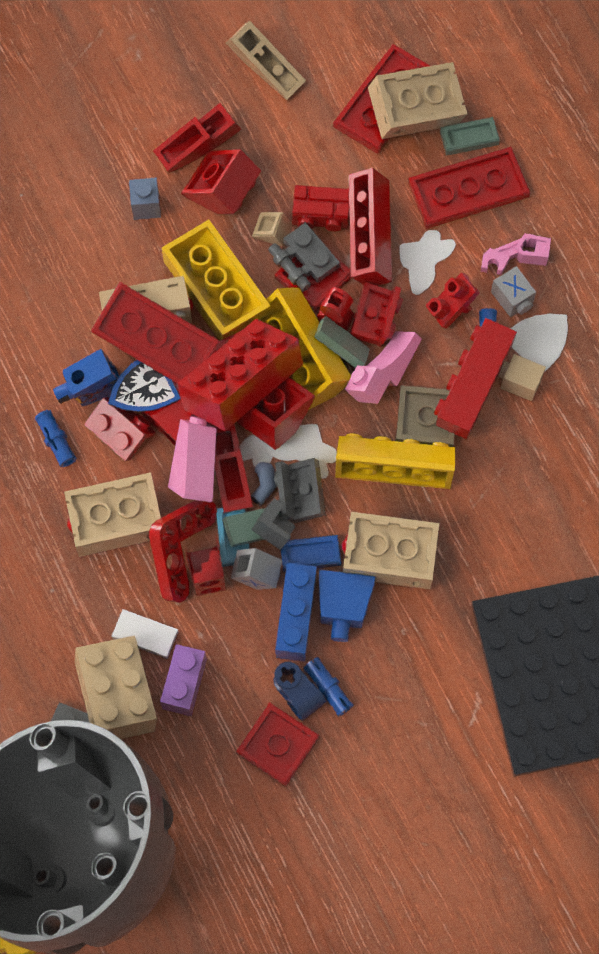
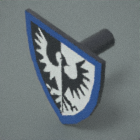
M136 360L119 376L112 389L108 405L126 411H155L181 400V397L171 379Z

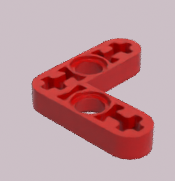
M194 500L156 520L150 527L149 539L161 595L166 601L181 603L189 595V581L181 542L215 522L217 508L213 501ZM185 516L186 526L185 529L182 530L181 520ZM171 554L172 565L168 569L167 558Z

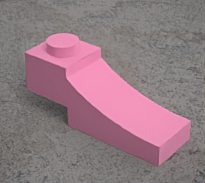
M395 331L387 346L373 361L366 366L357 365L345 390L358 402L378 404L387 386H397L422 339L415 332Z

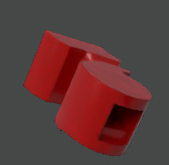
M331 287L316 315L318 321L320 322L327 316L347 331L355 316L354 312L350 309L354 300L346 291L337 287Z

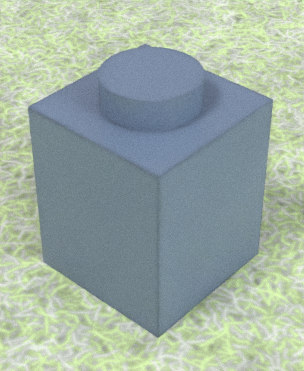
M157 178L129 180L133 219L161 218Z

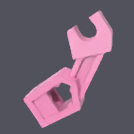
M525 233L521 239L494 250L490 248L483 255L481 272L487 273L488 265L493 263L498 267L497 274L502 275L509 260L515 257L519 263L546 266L551 238ZM524 246L535 248L534 252L523 251L522 249Z

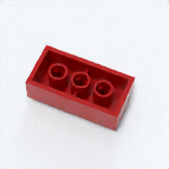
M255 319L177 383L183 409L226 431L303 365L299 339Z

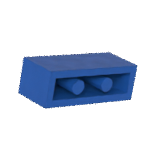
M287 563L275 648L276 658L304 662L306 660L317 567Z

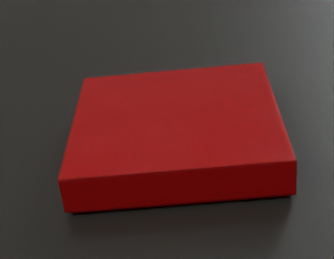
M296 257L291 260L297 268L303 266ZM338 258L340 267L317 283L311 275L306 278L311 283V286L306 291L301 290L314 313L320 309L331 287L341 289L351 279V269ZM282 267L275 273V279L285 288H299L298 285L291 283L288 279V273Z
M269 702L237 749L236 754L287 787L320 738V735Z

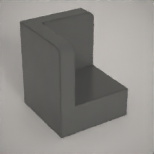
M274 498L264 509L251 530L280 550L291 538L290 534L294 530L295 525L278 514L284 504Z

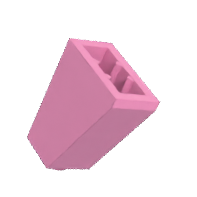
M191 416L190 421L180 419L168 488L185 499L212 502L216 428L208 424L205 419Z

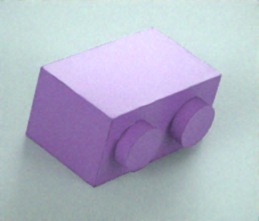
M176 644L160 700L163 710L192 716L207 661L205 651Z

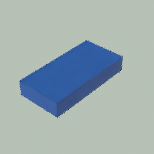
M338 535L289 540L280 549L283 572H286L287 563L315 566L317 568L341 566Z

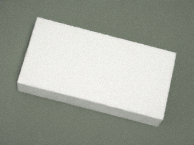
M123 609L113 631L112 639L135 635L139 649L168 659L177 637L178 629Z

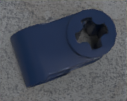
M283 662L279 664L274 673V686L286 700L294 714L301 721H304L326 703V699L295 663ZM282 673L287 676L293 674L292 683L288 680L282 682Z

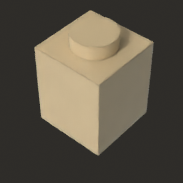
M514 354L511 362L505 361L499 374V377L503 379L500 389L532 401L546 367Z

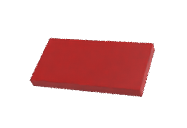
M392 44L335 119L333 127L379 154L390 138H381L368 90L369 85L378 75L423 68L430 65Z
M512 147L408 178L409 187L426 229L530 197V190Z
M119 282L90 331L176 383L209 358L220 342L122 282Z

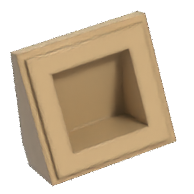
M261 212L252 237L272 244L277 243L279 246H285L283 238L290 233L292 222L283 212Z

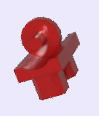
M461 272L456 278L451 277L445 283L444 291L438 298H432L426 304V307L441 327L447 329L462 312L468 314L472 310L470 304L480 292L470 282L469 277Z

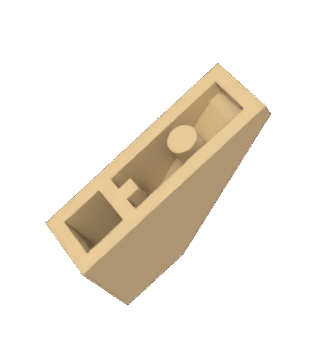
M251 21L245 23L226 42L248 67L286 100L306 81Z

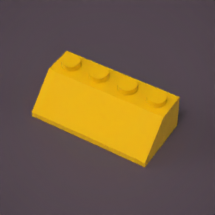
M210 220L162 247L164 263L174 277L184 276L188 297L193 301L194 306L219 341L243 330L255 319L260 320L271 308L266 298Z
M277 288L266 299L271 308L260 321L299 339L303 365L289 378L315 395V399L309 408L311 409L339 394L347 386L351 375L340 356L314 337L319 321L300 288Z
M353 433L339 436L335 478L442 489L451 488L455 471V447H449L448 444L442 442H435L432 445L420 444L419 441L413 439H406L403 442L391 441L390 438L383 436L368 439Z

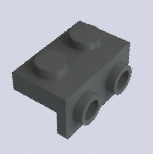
M311 458L289 465L282 461L276 462L274 480L279 490L280 499L278 501L284 504L279 512L281 516L293 523L326 516L319 460Z

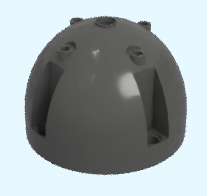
M51 721L20 731L0 744V938L13 945L46 954H73L86 944L94 947L107 946L121 939L141 924L156 907L166 890L176 855L175 843L168 834V830L173 822V811L168 795L159 778L146 761L130 746L105 728L83 721ZM113 866L112 871L107 875L109 868Z

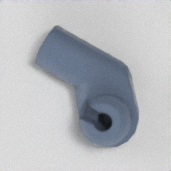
M260 462L255 467V473L259 477L260 486L251 495V499L260 506L263 505L277 487L274 480L275 468L272 464Z

